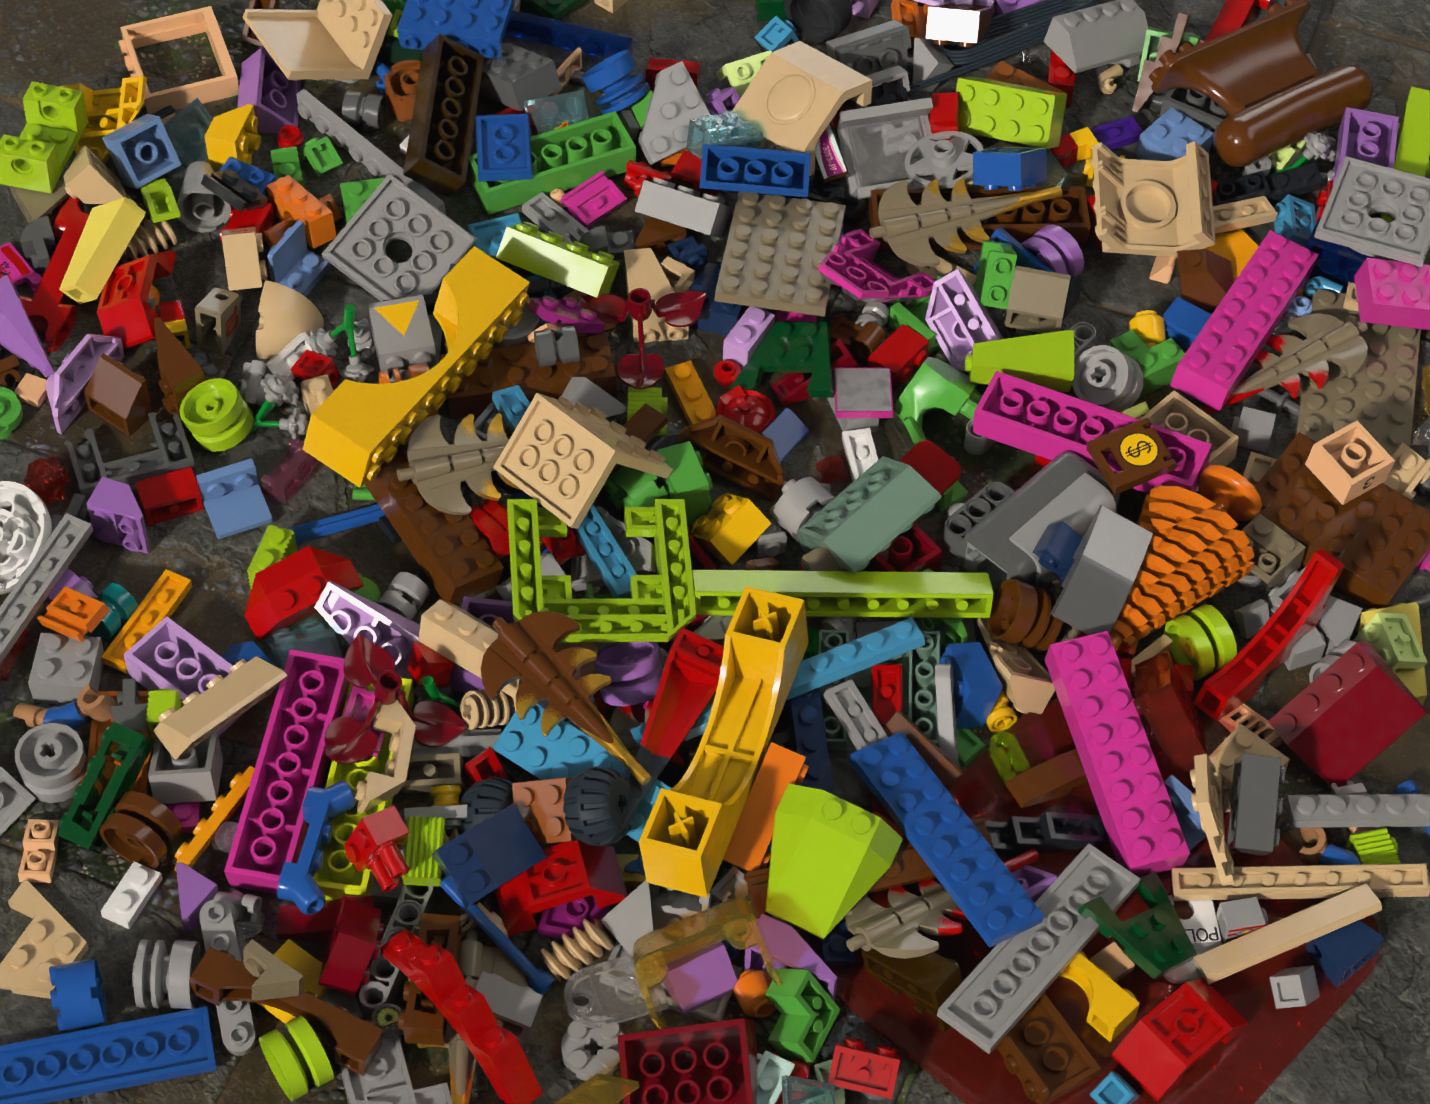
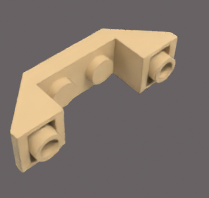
M398 700L390 705L380 704L373 717L372 730L392 735L389 750L393 751L392 760H388L386 763L384 775L369 771L365 780L358 782L354 799L359 800L357 812L364 813L398 794L406 781L416 725Z

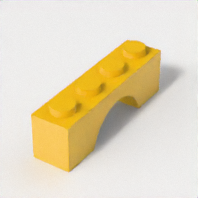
M1082 950L1059 975L1074 981L1084 990L1089 1001V1012L1086 1022L1110 1043L1136 1018L1140 1003L1134 994L1116 984L1106 970L1097 968L1091 963Z

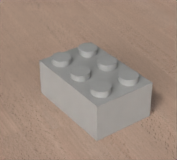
M655 177L652 182L643 181L635 212L707 235L723 237L732 208L724 205L725 199L706 193L701 198L699 197L700 191L680 185L676 190L674 189L675 183Z

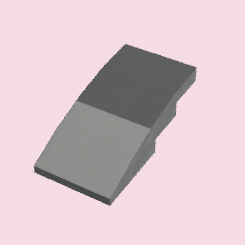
M1100 505L1072 557L1075 561L1061 585L1064 589L1050 615L1088 635L1104 631L1110 633L1132 588L1153 533Z

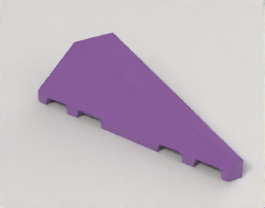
M8 275L0 278V345L20 359L23 358L31 367H36L45 377H48L55 372L16 288Z

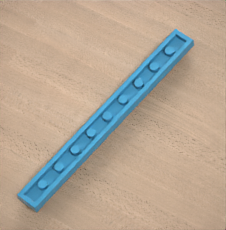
M519 385L492 392V401L512 433L530 405ZM592 504L579 528L571 529L614 598H631L630 577L637 574Z
M911 617L803 660L786 700L924 646V636ZM715 696L684 741L704 734ZM646 723L630 729L637 748H639Z

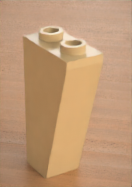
M651 248L624 250L627 297L632 290L643 288L649 291L651 299L655 300L656 305L657 300L662 296L675 293ZM652 310L649 318L643 321L644 343L688 339L689 326L672 327L665 322V317L658 318ZM630 315L633 343H639L638 321Z

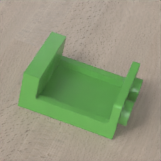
M983 240L974 286L978 295L981 296L980 304L982 306L1000 309L1008 308L1017 254L1009 243Z
M937 276L936 278H934V280L937 281V280L941 279L942 277H941V276ZM931 295L916 299L906 307L899 302L891 306L888 324L896 331L904 324L928 339L929 355L941 347L936 339V334L930 329L925 320Z

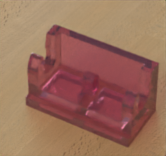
M292 439L289 442V445L292 447L288 449V453L271 475H263L260 479L264 482L259 486L262 493L286 504L318 464L316 458L302 450L304 443L296 439Z

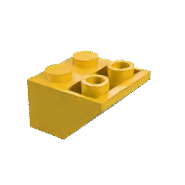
M247 104L213 118L204 137L209 164L215 172L220 170L229 157L251 165L252 155L254 151L259 149L261 143V136L257 132L258 117L255 116L254 105Z
M726 493L719 496L713 502V508L706 515L699 517L694 522L693 529L690 532L699 544L718 560L733 565L771 525V522L750 499Z

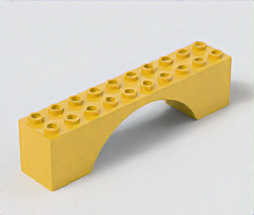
M474 246L443 278L433 315L439 322L446 338L448 349L446 356L427 372L400 382L369 384L345 379L311 414L302 450L359 488L368 479L372 481L379 473L381 465L384 462L389 463L393 459L399 445H406L409 442L413 430L423 420L429 418L430 412L433 409L437 411L442 406L449 392L454 393L457 390L464 375L470 376L477 366V361L480 358L486 359L493 348V344L495 342L500 343L505 338L508 328L511 325L515 327L523 316L521 308L529 298V295L526 293L530 282Z
M745 586L725 634L718 686L699 747L681 780L669 790L660 789L639 840L647 883L708 898L809 643L805 601L803 599Z

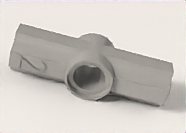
M466 728L462 734L449 743L434 748L423 746L413 738L410 756L460 753L464 761L477 756L488 747L492 748L502 732L501 729L468 730ZM493 749L496 756H502L500 753Z

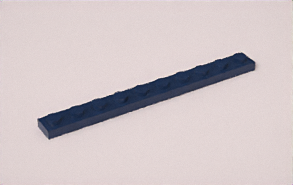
M816 688L788 700L794 750L796 753L806 757L804 764L809 766L800 786L821 789L833 794L820 690ZM845 917L824 939L819 938L821 960L827 966L854 965L856 961L855 951L851 952L846 944V941L852 938L853 935L846 927Z

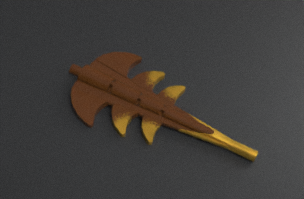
M552 611L535 612L522 618L517 623L508 624L502 617H498L492 624L499 632L498 639L487 648L480 668L482 683L489 698L493 701L496 700L498 694L507 684L521 678L523 681L516 693L515 704L520 720H524L527 713L536 704L547 700L549 704L546 706L541 719V729L544 737L549 736L557 724L568 718L619 760L642 785H646L651 780V775L629 753L590 699L598 690L611 684V677L602 674H589L577 680L574 678L579 668L597 659L596 652L578 647L563 649L557 653L554 650L557 643L564 637L579 631L580 625L570 617Z

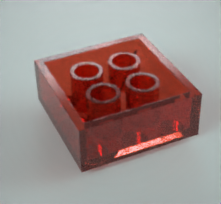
M1169 651L1135 664V676L1132 677L1135 686L1132 688L1135 696L1133 703L1139 716L1145 715L1149 723L1146 725V729L1152 742L1158 741L1162 749L1159 751V755L1165 768L1171 767L1175 776L1194 769V756L1207 753L1209 757L1206 727L1195 704H1193L1194 702Z

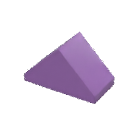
M180 862L176 863L181 918L186 934L192 933L200 924V910L206 902L214 899L218 888L217 884Z

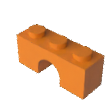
M290 175L266 185L269 203L273 207V214L281 221L292 215L295 222L298 220L304 222L306 241L312 248H317L335 239L336 230L333 212Z

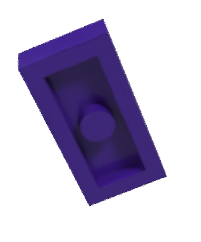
M1133 116L1090 129L1099 143L1102 142L1110 150L1139 142L1140 134L1143 133Z

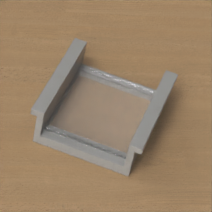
M931 97L839 112L840 119L834 126L849 172V177L846 178L849 196L858 200L870 198L871 190L888 189L891 185L903 180L908 182L907 189H925L908 177L905 169V157L909 149L916 142L932 134L928 114L933 108ZM920 150L913 157L911 165L924 158ZM934 174L921 176L924 180L933 181L936 179Z

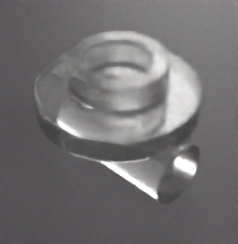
M229 821L219 826L215 838L210 842L216 851L221 850L230 853L238 823Z

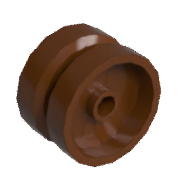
M126 792L115 807L116 813L110 814L100 828L101 838L107 846L131 863L135 861L151 869L157 868L168 852L166 847L172 846L183 830L181 822L170 809L156 799L140 792Z

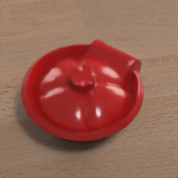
M738 385L719 396L716 416L722 415L757 433H762L774 421L775 409L770 399L764 394L755 390L742 389Z

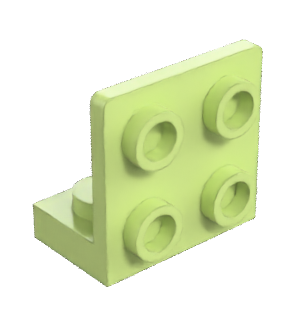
M769 50L725 64L716 72L719 82L728 80L731 87L735 88L741 98L772 51Z
M1376 613L1352 640L1355 642H1369L1393 671L1397 668L1422 669L1428 663L1406 614Z

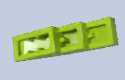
M165 178L151 181L139 187L145 207L153 223L181 217L171 186H169Z

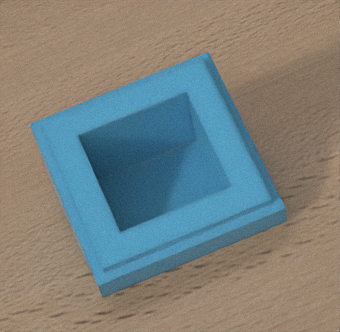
M1113 1071L1089 1094L1098 1104H1132L1140 1097L1118 1073Z

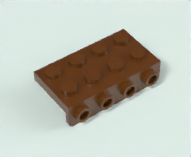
M1045 993L1040 996L994 1048H997L1004 1057L1003 1061L1008 1071L1013 1075L1016 1074L1023 1083L1022 1087L1027 1097L1032 1101L1035 1100L1037 1104H1050L1096 1077L1101 1072V1067Z

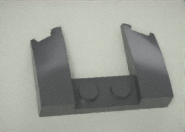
M148 413L158 449L107 463L102 462L92 428L84 431L88 441L75 448L70 441L67 442L80 493L86 496L87 502L102 477L130 486L149 477L160 476L188 467H192L196 477L197 472L179 415L174 414L173 423L158 422L157 413Z

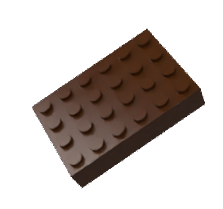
M1299 432L1255 486L1262 502L1259 514L1306 547L1301 562L1302 567L1305 568L1315 551L1322 548L1345 565L1334 587L1370 609L1390 607L1430 552V511L1384 483L1342 505L1305 465L1313 445L1317 442ZM1253 519L1249 521L1235 520V522L1238 524L1237 526L1243 529Z

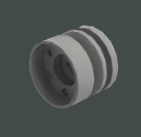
M141 939L136 952L132 973L134 997L137 1007L147 1008L151 1000L154 1008H161L165 994H168L171 1008L195 1009L198 996L190 993V977L201 961L199 942L175 940L171 953L168 955L164 940H157L153 947L151 940Z

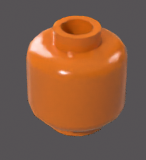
M749 969L744 971L739 976L733 989L734 996L742 1011L750 1017L765 1018L777 1009L765 995L773 980L772 976L765 970Z

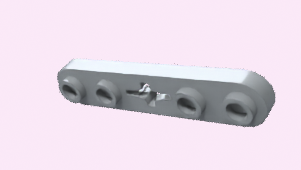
M222 900L206 902L200 910L199 917L206 952L209 947L218 951L225 950L242 962L233 914L229 905ZM222 1001L220 1006L216 1005L222 1040L226 1050L236 1056L250 1053L256 1044V1032L250 1002Z

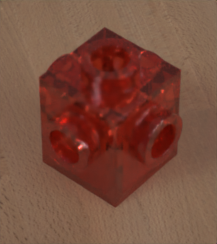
M57 457L40 458L29 463L27 475L24 476L25 486L36 493L44 504L64 499L69 475L66 467L60 465Z

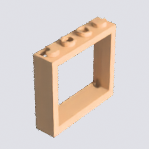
M211 6L120 27L123 40L118 42L121 53H127V56H124L128 72L133 71L130 77L144 76L135 48L203 32L207 33L222 74L220 77L153 93L149 92L146 83L143 107L146 108L147 114L152 115L169 105L175 110L239 95L238 77Z

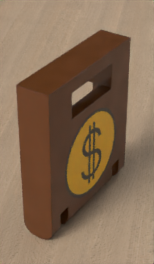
M1149 418L1142 419L1088 441L1087 451L1114 495L1167 474L1177 468L1176 461L1171 459L1172 455L1154 427H1151L1152 423ZM1109 451L1112 452L1123 471L1114 474L1105 459L1108 457Z

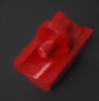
M629 160L626 164L627 171L623 186L635 190L634 194L639 197L644 180L652 182L655 177L672 182L673 177L670 172H660L652 169L650 164L643 161L638 163Z
M568 525L567 537H541L549 553L553 554L559 565L564 564L572 557L585 555V550Z

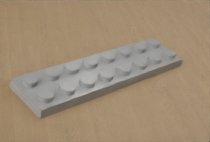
M1088 844L1035 902L1044 915L1042 923L997 944L940 1006L937 1016L990 1054L1098 932L1101 926L1090 916L1085 920L1077 910L1084 903L1101 896L1115 913L1139 886L1141 879L1091 844Z

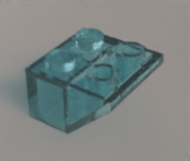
M724 111L723 114L702 115L700 118L690 119L686 149L702 159L703 144L750 148L763 139V133L734 111Z
M316 617L300 622L301 627L289 630V628L276 630L272 633L273 637L265 639L277 667L283 671L290 649L343 658L333 627L322 619L317 620Z

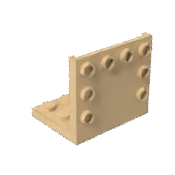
M320 0L317 10L245 9L243 15L245 22L287 79L294 81L302 79L317 81L322 79H335L339 81L344 79H369L392 18V13L381 0Z
M539 393L535 394L493 467L530 497L537 499L538 503L556 517L575 529L579 528L616 463L668 479L673 471V468L664 463L666 458L654 450L649 452L644 448L646 446L644 441L633 435L631 437L625 434L627 429L614 421L608 422L606 420L607 415L595 407L590 409L580 402L574 404L562 396L559 399H555Z

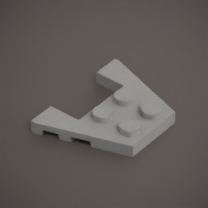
M399 1035L392 1038H383V1045L364 1076L339 1065L348 1104H452L447 1082L413 1090Z

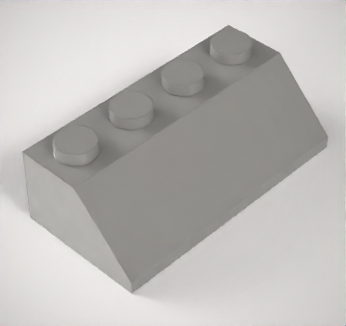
M1115 0L1053 17L1044 42L1074 73L1082 72L1142 55L1146 30L1148 29L1146 15L1134 0Z

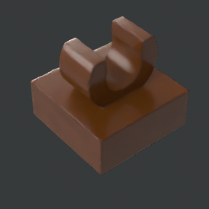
M15 354L0 360L1 387L7 388L4 380L6 376L14 377L17 384L21 381V376L16 371L19 369L20 363Z

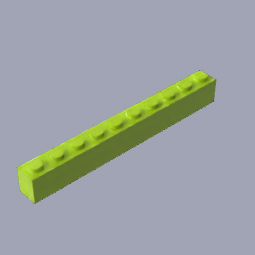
M692 570L696 615L733 616L745 586L803 599L805 601L806 616L990 618L994 595L988 573Z

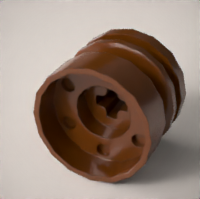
M1009 579L1004 581L993 596L990 618H987L988 632L992 638L1011 644L1017 643L1018 646L1039 653L1048 650L1050 644H1053L1059 635L1063 623L1062 620L1050 615L1060 595L1042 588H1034L1033 585L1018 580Z

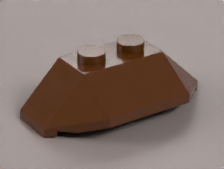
M722 415L681 430L674 445L690 441L694 451L700 452L703 468L775 501L786 478L772 439Z

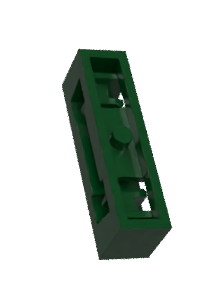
M114 721L103 732L101 737L102 744L97 754L90 759L87 765V774L83 782L76 787L73 794L74 801L69 811L61 817L59 822L60 829L57 833L58 836L98 854L101 853L105 844L100 835V828L110 814L116 813L115 807L123 795L131 791L155 743L151 738ZM115 759L123 762L122 765L115 764ZM93 809L98 812L97 816L89 813L90 810Z

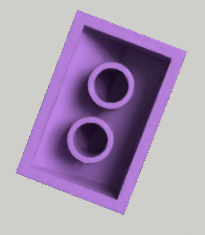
M261 47L241 64L237 108L247 104L254 105L255 116L258 117V133H279L280 129L286 125L298 127L299 112L297 110L296 94L301 91V80H288L268 51Z

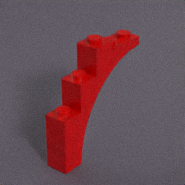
M1322 548L1315 551L1304 572L1279 608L1252 640L1229 663L1204 682L1193 704L1217 722L1254 697L1266 674L1284 663L1295 642L1316 627L1327 607L1324 603L1345 565Z
M406 929L395 934L380 948L384 958L413 981L449 1021L480 1064L500 1101L505 1104H531L543 1094L517 1037L497 1023L485 996L466 983L450 952L436 943H433L431 946Z

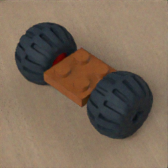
M599 766L585 769L573 778L513 783L506 779L490 777L476 782L464 793L460 805H467L468 818L462 819L460 829L464 833L514 804L538 844L568 842L579 839L588 845L606 846L620 840L631 829L635 811L624 826L623 824L631 799L633 798V792L629 782L622 774L611 768ZM617 831H620L616 839L612 840L611 837L615 835Z

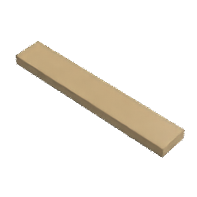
M1365 883L1193 957L1195 966L1206 982L1211 984L1382 910L1381 901Z

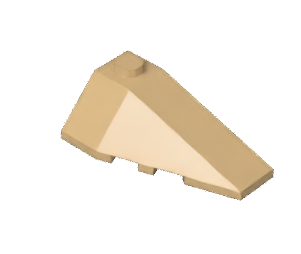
M977 618L976 621L996 673L1003 685V691L1013 702L1012 706L1024 714L1029 712L1042 714L1055 691L1050 674L1026 648L1018 646L1017 643L1011 644L992 638L988 632L987 618Z

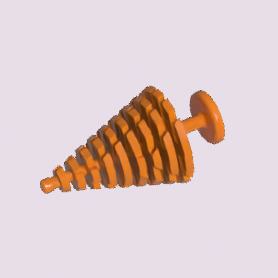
M1210 465L1204 468L1199 477L1198 485L1202 495L1179 486L1162 485L1151 489L1150 495L1146 494L1137 523L1153 534L1132 588L1109 633L1115 652H1117L1119 647H1129L1135 643L1136 639L1144 638L1154 629H1158L1165 623L1177 618L1176 615L1187 612L1194 605L1201 603L1207 597L1214 596L1252 571L1255 563L1250 561L1255 557L1253 548L1247 546L1250 541L1244 531L1233 529L1238 525L1234 520L1249 521L1255 518L1262 508V502L1255 487L1244 476L1222 465Z

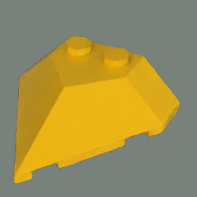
M147 77L122 78L121 87L103 90H92L81 83L60 86L82 90L84 94L88 123L74 149L76 154L86 145L104 164L107 162L110 154L102 137L133 122L140 114L145 99Z

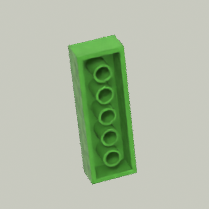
M616 111L530 137L532 179L478 182L477 153L469 156L468 178L489 215L524 204L541 192L550 196V193L556 188L563 191L576 188L602 170L606 178L627 171L626 164L629 160L636 162V146Z

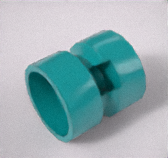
M109 583L101 591L98 601L105 603L110 611L93 632L104 639H110L121 628V622L128 620L138 608V604L126 589L118 584Z

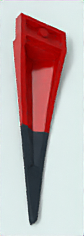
M681 627L666 658L635 758L652 778L646 785H642L630 774L628 782L633 792V798L631 799L623 826L632 816L716 694L724 646ZM617 831L616 834L611 837V839H616L620 831Z

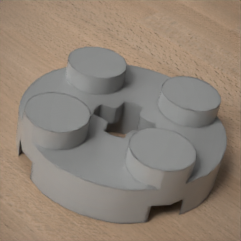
M588 1017L571 1022L561 1043L562 1060L566 1068L568 1069L569 1067L572 1072L576 1073V1077L588 1082H599L613 1076V1072L620 1067L617 1035H623L617 1022L601 1017ZM596 1043L598 1046H602L603 1049H599L597 1055H591L590 1050H585L586 1046Z

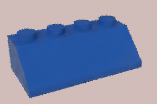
M703 144L699 188L808 197L811 153Z

